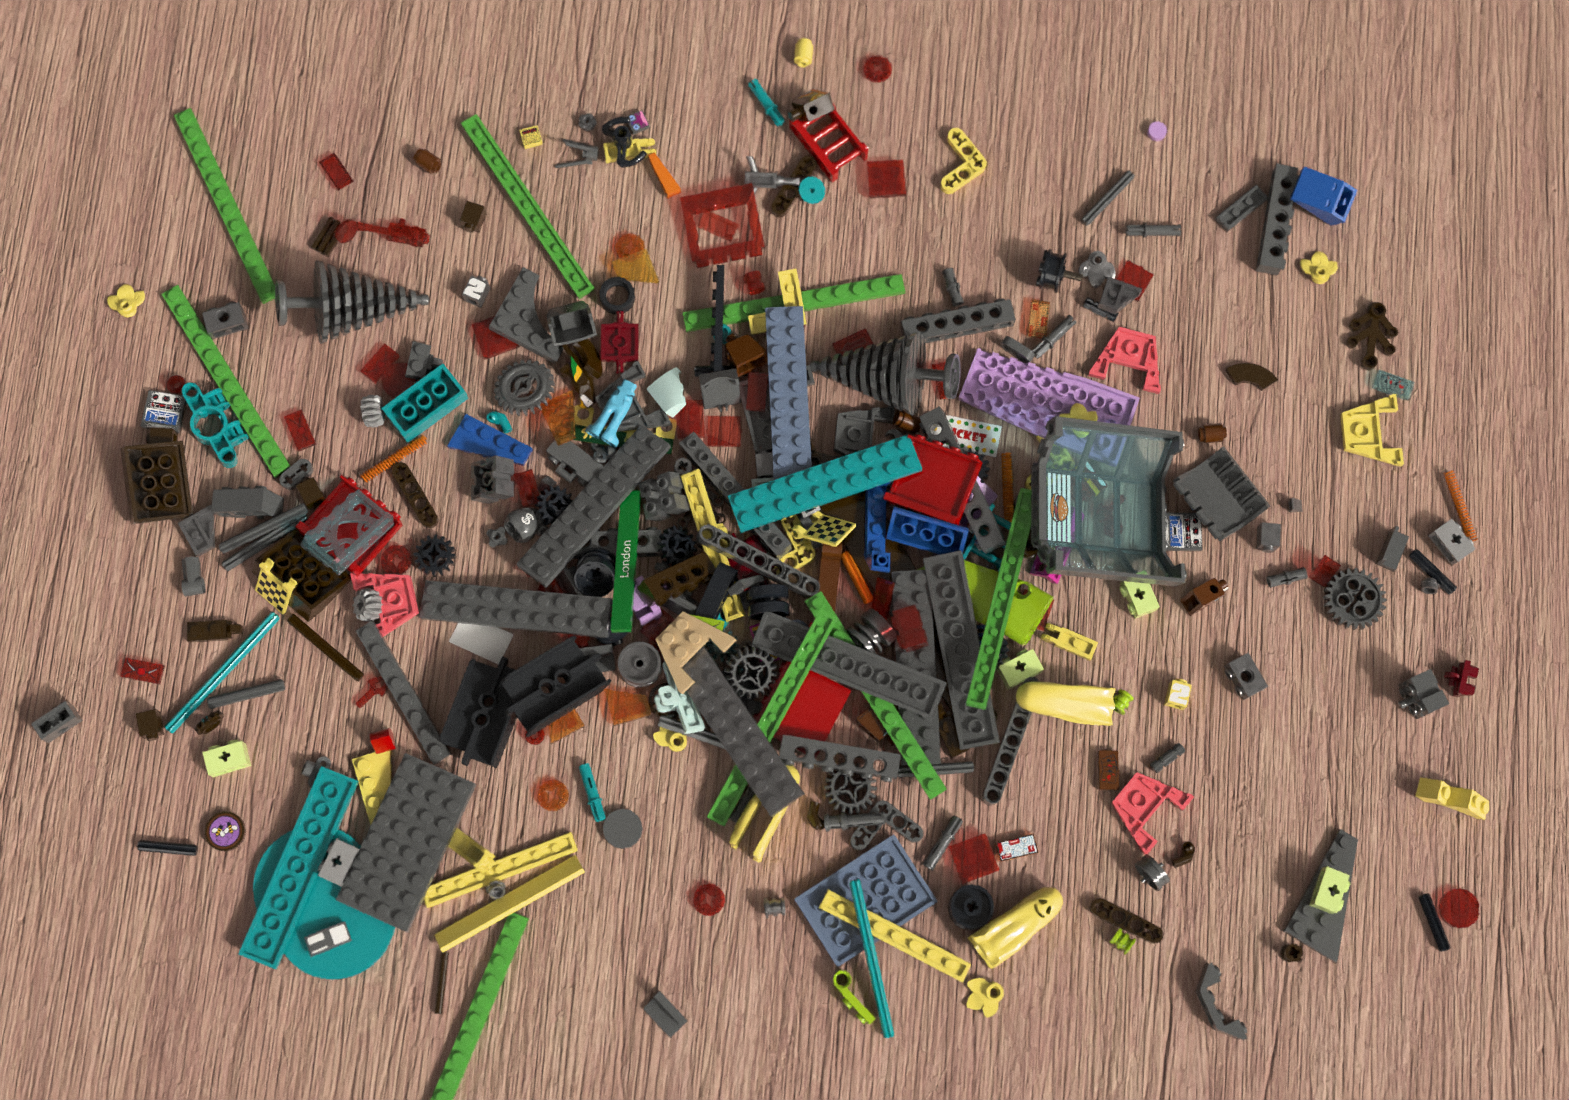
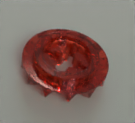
M872 55L871 58L866 59L863 71L870 81L876 83L884 82L892 74V63L888 61L887 57ZM882 64L881 70L878 69L874 72L875 66Z
M393 545L382 553L381 566L388 574L400 575L406 573L411 567V554L403 546ZM396 554L399 559H402L397 565L398 568L393 562H389L395 560Z
M714 884L701 885L693 896L695 909L705 916L716 915L722 910L725 903L723 891ZM704 892L709 894V896L717 895L712 900L713 908L708 903L701 904L706 899Z

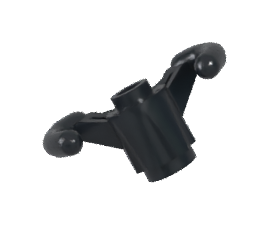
M630 117L613 118L602 126V133L611 137L617 148L616 163L621 168L634 166L647 155L645 151H641L633 159L626 160L627 149L632 145V136L629 128L626 126L612 127L617 124H629L631 122Z

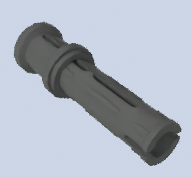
M884 812L856 815L841 813V815L831 816L825 814V830L829 832L831 829L846 830L848 827L885 825Z

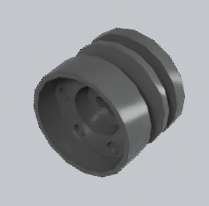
M869 608L860 617L864 626L855 621L853 623L854 628L849 626L846 629L857 647L874 654L876 652L880 654L883 651L879 642L888 647L897 638L894 629L873 608Z

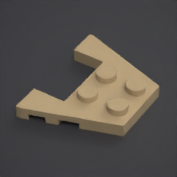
M682 612L656 638L664 660L681 694H684L695 683L682 667L710 639L724 653L737 641L734 637L685 612Z

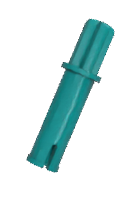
M753 79L752 82L754 84L749 82L748 87L766 110L765 114L770 116L777 127L782 126L785 119L778 110V105L773 103L758 82V79Z
M590 764L580 765L578 768L589 801L587 804L590 805L594 821H603L606 819L601 803L603 800L599 796Z

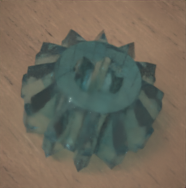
M729 631L728 635L732 636L733 632ZM711 639V642L706 643V647L711 648L708 652L710 654L715 653L713 655L714 660L720 656V661L724 662V657L726 656L730 661V653L735 656L737 655L734 649L738 648V643H734L725 653Z

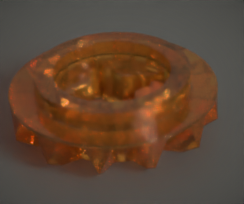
M631 232L630 234H623L622 237L618 238L615 249L619 258L627 262H633L643 256L645 244L639 235H634ZM630 241H632V245L635 248H632L629 253L628 248L625 246H628Z
M554 779L545 781L539 787L537 794L538 802L545 810L558 811L568 802V789L561 781ZM556 790V795L560 800L553 798L549 802L550 796L546 791L553 792Z

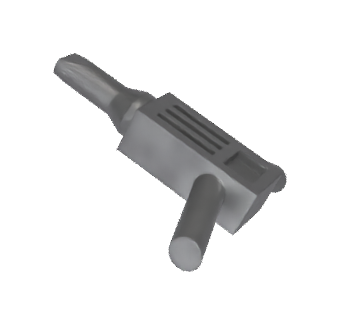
M746 156L751 172H745V187L751 188L744 203H752L758 187L777 188V186L800 185V178L783 177L778 175V173L758 172L753 156Z

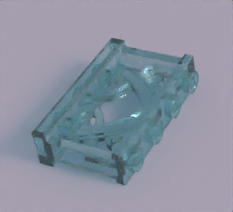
M358 489L356 492L350 493L346 501L341 505H337L327 518H322L317 527L305 534L304 546L330 566L337 575H340L394 525L393 516L389 512H385ZM358 504H363L366 506V512L364 515H361V508L358 511H354L353 508ZM372 511L380 519L378 520L373 517H370V512ZM344 523H358L357 533L359 538L357 540L343 538L338 541V526ZM363 524H365V525H364V528H365V527L369 528V529H368L367 531H365V532H363V531L361 530ZM321 537H325L326 540L321 541V543H331V545L328 547H319L317 546L316 542ZM349 543L350 546L347 549H345V545L342 544ZM333 550L337 558L334 560L326 552Z

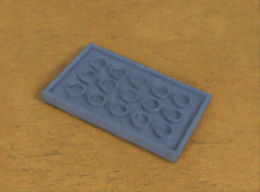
M894 834L794 899L837 968L864 951L860 929L819 908L827 890L853 902L849 882L859 879L866 909L899 927L938 902ZM873 936L874 943L879 941L878 938Z

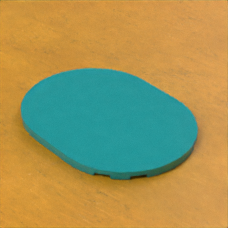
M341 830L337 831L333 840L335 842L338 839L358 849L361 847L354 838ZM292 831L287 832L274 841L259 861L253 882V895L257 910ZM335 859L334 863L341 865L342 861ZM320 876L317 877L284 954L294 966L311 976L330 980L350 978L372 967L384 955L394 936L396 927L336 901L342 886ZM339 923H346L352 939L351 942L310 957L304 940L305 937Z

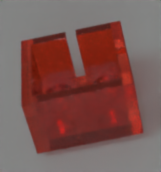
M915 604L892 611L894 616L891 617L894 629L899 631V635L896 637L901 649L908 653L930 646L925 629L922 628L923 623L919 610Z

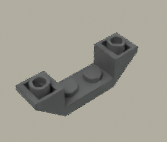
M1213 962L1205 964L1195 992L1212 1029L1238 1040L1247 1039L1246 1026L1239 1019L1223 1024V1014L1219 1009H1216L1214 1005L1215 997L1211 990L1208 991L1207 987L1221 982L1219 978L1221 973L1217 965H1213Z

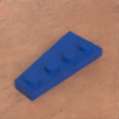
M467 414L447 445L450 449H458L471 454L475 453L483 457L500 456L513 459L514 464L521 466L525 465L533 451L528 445Z

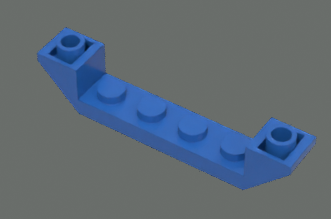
M891 482L866 490L864 559L870 570L888 573L890 572V553L885 552L886 501L883 498L886 493V487Z

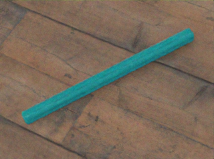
M270 612L167 722L165 725L166 730L174 733L279 621L280 618L277 614Z
M859 879L851 880L849 885L884 1038L894 1037V1030L861 882Z

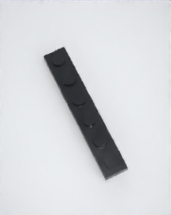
M717 265V271H713V282H716V289L712 290V300H716V307H712V318H715V325H711V336H715V343H711V354H714V361H710V372L722 371L724 265Z

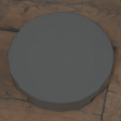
M619 809L610 813L605 819L603 826L604 837L608 843L620 849L634 846L641 838L643 831L642 822L638 815L627 809Z

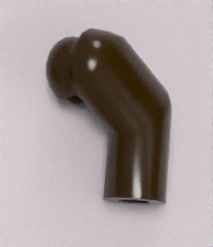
M811 801L807 820L815 830H823L825 828L824 820L818 815L820 803Z

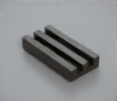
M330 216L311 248L329 257L345 232L347 225L334 220ZM337 227H340L339 230H338V232L336 233L335 237H334L333 240L331 241L330 245L328 246V248L326 249V251H324V248L326 247V245L328 244V242L331 240L332 235H333L334 232L336 231Z

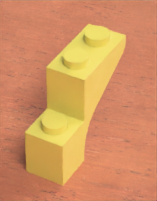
M1421 777L1419 779L1416 797L1422 801L1446 806L1474 818L1485 820V816L1489 811V801L1474 790L1451 787L1441 780Z
M458 828L455 830L448 847L478 870L484 872L486 869L488 871L495 863L493 860L495 856Z

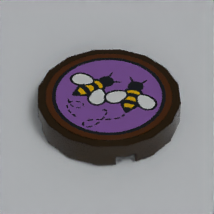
M224 811L217 813L206 824V841L218 851L227 852L234 850L245 839V823L238 815L232 812Z

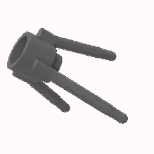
M563 139L562 141L566 146L582 149L583 158H586V160L557 164L555 168L583 164L592 165V161H597L598 146Z

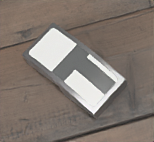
M345 922L304 938L310 957L352 941Z

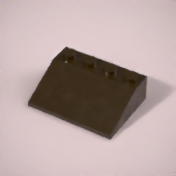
M183 440L120 448L131 525L187 518L193 515Z
M295 529L255 559L252 573L258 578L261 570L259 567L260 563H265L269 557L274 562L270 572L282 583H288L291 577L297 582L288 605L309 622L322 612L351 581V576L335 562L329 568L322 564V561L320 562L308 553V550L303 549L300 543L306 537Z

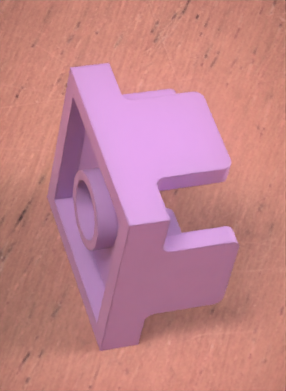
M643 576L636 578L633 611L643 626L654 619L656 621L661 619L663 615L659 606L654 605L649 608L637 589L644 578Z

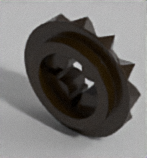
M219 710L211 712L197 723L195 731L198 735L210 733L222 723L224 714Z

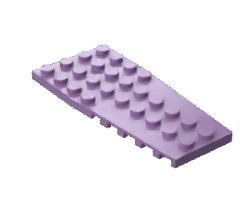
M980 348L976 351L959 396L960 401L1044 439L1047 435V430L1045 429L1047 421L1055 416L1059 417L1060 414L1070 413V409L1075 403L1084 405L1087 412L1096 411L1098 422L1131 425L1140 399L1134 395L1066 372L1062 374L1055 372L1052 368L1037 367L1034 363H1023L1017 361L1016 358L1011 357L1009 359L999 356L998 353L993 352L991 354L981 351ZM1063 428V436L1055 440L1054 444L1081 454L1088 434L1084 437H1078L1073 433L1072 429ZM1096 432L1088 457L1115 467L1126 436Z

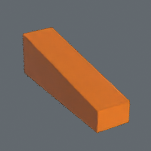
M656 153L648 155L649 162L667 198L680 194V186Z

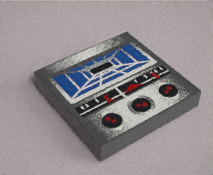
M149 390L140 426L146 429H150V427L173 428L179 434L187 404L183 395Z
M1165 513L1167 523L1166 551H1202V525L1195 513Z

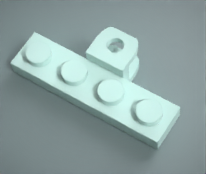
M664 661L662 667L668 686L659 688L658 694L654 697L657 711L670 712L677 709L685 734L703 731L705 726L698 707L687 691L684 694L678 691L669 668Z

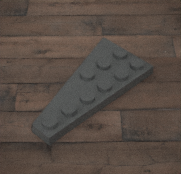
M1342 829L1338 830L1283 930L1289 936L1334 963L1338 962L1350 886L1348 891L1343 894L1342 900H1344L1341 911L1335 914L1327 913L1309 904L1321 868L1330 867L1350 875L1348 881H1350L1351 885L1358 839ZM1332 887L1328 888V890L1331 892V895H1333L1334 892L1332 891Z

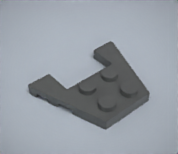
M639 361L634 362L615 382H612L595 397L601 413L611 394L617 389V385H621L624 379L634 383L645 378L646 374ZM634 396L630 409L619 425L617 432L637 430L641 425L645 428L670 426L671 421L662 409L645 415ZM612 413L607 421L608 425L613 419L615 413Z
M894 405L886 408L877 407L872 408V410L838 413L833 451L846 456L872 447L874 421L892 424L895 413Z

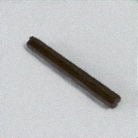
M292 614L288 618L287 622L354 680L359 682L363 678L364 673L299 617Z

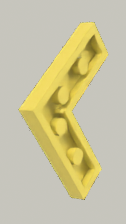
M797 269L778 272L784 307L803 306ZM803 307L804 325H807V323H806V317H805V312H804V307ZM765 313L748 316L751 335L766 332Z

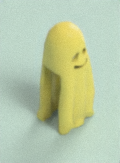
M1027 682L1017 689L1016 701L1023 709L1040 715L1052 716L1073 723L1111 726L1112 713L1115 708L1113 695L1116 689L1088 685H1063L1052 682Z
M786 765L799 784L800 775L794 766ZM756 794L747 804L730 837L729 843L735 850L761 805V801ZM788 806L773 817L753 853V860L757 862L762 861L763 854Z
M1053 887L1038 889L1023 898L1011 910L970 935L968 940L973 944L989 969H993L1016 953L1038 930L1045 927L1058 914L1063 905L1062 895Z

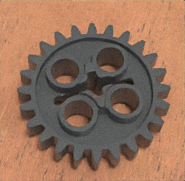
M1347 568L1345 574L1343 571H1340L1338 576L1334 575L1331 577L1333 581H1328L1327 585L1329 587L1324 589V592L1328 593V595L1323 597V599L1328 600L1324 607H1330L1327 614H1334L1331 620L1337 618L1339 619L1338 625L1345 623V629L1352 625L1353 630H1356L1358 626L1363 630L1365 625L1370 627L1372 622H1378L1377 617L1383 616L1380 610L1386 609V606L1382 605V603L1387 601V599L1382 598L1386 591H1380L1383 584H1376L1379 578L1371 579L1372 573L1366 576L1365 569L1358 573L1357 568H1354L1352 573ZM1348 582L1354 584L1355 590L1349 588ZM1361 585H1363V590L1356 598L1357 602L1350 607L1349 613H1347L1346 609L1353 602V596L1359 592ZM1365 592L1371 595V600L1365 598ZM1338 598L1345 600V606L1339 603ZM1355 608L1361 610L1362 616L1356 614Z

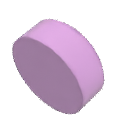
M1153 122L1148 129V136L1154 141L1162 140L1167 133V128L1162 122Z

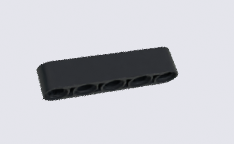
M722 562L718 564L695 612V616L717 620L729 595L727 590L734 584L738 570Z

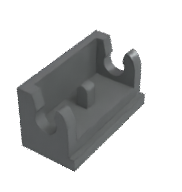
M683 593L675 599L672 597L667 599L662 606L678 615L682 612L695 615L700 603Z

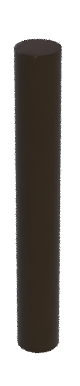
M441 952L434 1014H443L449 953Z

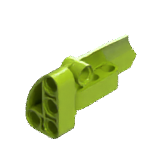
M964 560L975 619L986 625L999 572ZM925 566L917 570H925ZM1018 579L1004 635L1021 645H1026L1054 597L1034 586L1031 582ZM1023 584L1028 586V593L1022 595L1020 592V587Z

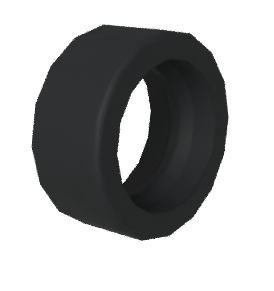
M611 277L600 287V302L609 313L616 314L617 311L625 313L634 305V288L627 279ZM614 286L624 287L628 292V299L621 305H612L606 298L607 291Z

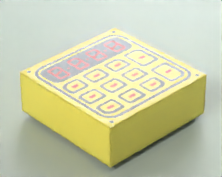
M538 126L520 130L525 149L543 145Z

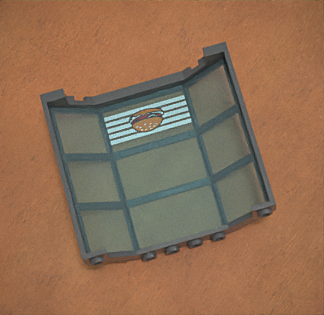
M1058 416L1047 421L1045 427L1047 430L1046 438L1041 439L1037 453L1040 454L1037 463L1033 462L1031 468V544L1033 548L1038 549L1037 555L1040 561L1047 565L1045 568L1047 574L1166 586H1178L1185 583L1187 576L1185 563L1174 566L1166 554L1167 523L1165 520V513L1167 511L1165 503L1167 491L1165 477L1173 456L1183 451V432Z

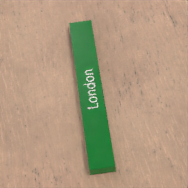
M640 490L632 491L620 504L611 618L612 633L632 631L641 502Z

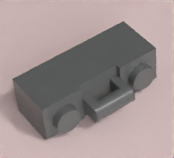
M561 433L546 450L547 459L554 465L560 464L555 472L569 483H572L577 477V482L586 487L604 467ZM567 467V468L570 469L573 473H572V474L568 473L566 470H564V468Z

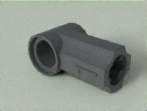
M185 557L182 559L184 579L181 582L184 596L205 594L206 587L201 575L200 558Z

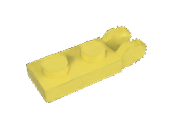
M653 138L632 139V145L627 149L626 160L633 159L641 151L647 153L645 158H648V155L654 152L656 153V149L641 150V147L654 146L655 140ZM614 142L604 143L606 163L616 162L618 151Z
M1050 623L1046 624V629L1059 635L1056 639L1047 634H1042L1041 639L1043 641L1055 644L1054 646L1091 661L1098 642L1064 627L1060 628Z

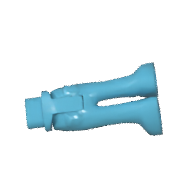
M626 379L623 380L621 385H617V389L611 394L596 422L589 425L585 432L596 439L601 438L612 447H617L619 444L616 435L617 429L630 409L637 385ZM612 413H615L613 419L611 420L610 424L603 433V429L605 428V425Z

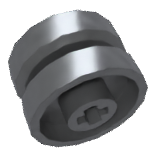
M646 642L631 643L621 651L618 658L620 674L628 685L635 688H646L653 685L659 679L662 671L661 658L658 651L652 645ZM640 662V664H643V666L637 667V663Z

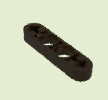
M810 155L804 156L790 177L797 175L802 176L804 179L812 177L817 167L816 159ZM809 162H811V163H812V167L809 166V167L806 169V173H805V172H804L805 163L808 164ZM784 185L771 205V212L775 217L781 218L788 213L800 195V185ZM786 190H792L794 192V196L788 198L784 195V192ZM783 200V210L776 211V206L779 207Z
M403 462L396 463L392 468V473L423 526L434 528L437 526L439 519L408 465ZM399 468L405 470L404 473L408 479L404 480L401 474H398ZM408 483L416 485V489L413 492L406 491ZM417 499L425 500V505L422 508L415 506ZM426 510H427L428 514L430 515V517H433V518H432V521H433L432 523H429L428 521H426L427 518H426V516H425L424 513H423V512H425Z
M1101 898L1095 899L1090 904V911L1094 916L1148 943H1159L1163 939L1164 934L1159 926ZM1101 902L1102 908L1109 910V906L1112 907L1108 913V918L1105 917L1106 912H1096L1095 904L1098 905ZM1119 911L1122 913L1123 919L1121 922H1115L1112 919L1113 912ZM1133 920L1140 922L1141 928L1139 931L1131 929L1130 923ZM1145 924L1148 925L1146 930H1157L1156 934L1159 935L1158 938H1154L1152 940L1151 935L1146 932L1144 933V936L1141 935V933L1145 930Z

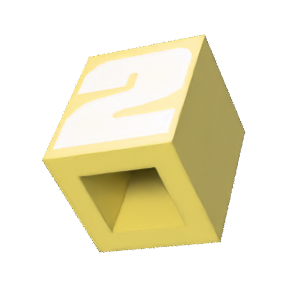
M1177 678L1172 680L1168 686L1164 705L1180 710L1187 708L1192 685L1187 684V681Z

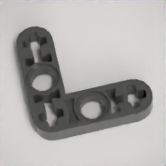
M878 801L869 812L877 813L880 810L878 806L886 805L888 813H884L885 824L911 843H917L923 837V829L887 801ZM896 816L904 819L902 827H896L893 824V819ZM908 822L911 824L908 828H910L913 831L915 829H918L917 834L919 835V838L914 837L912 839L910 837L911 832H909L908 830H906L905 833L902 832V830L907 826ZM877 825L873 831L867 830L866 826H859L850 839L853 849L863 850L882 825ZM862 828L871 837L868 838L866 835L863 839L864 845L856 846L854 838H859L863 832L859 831Z

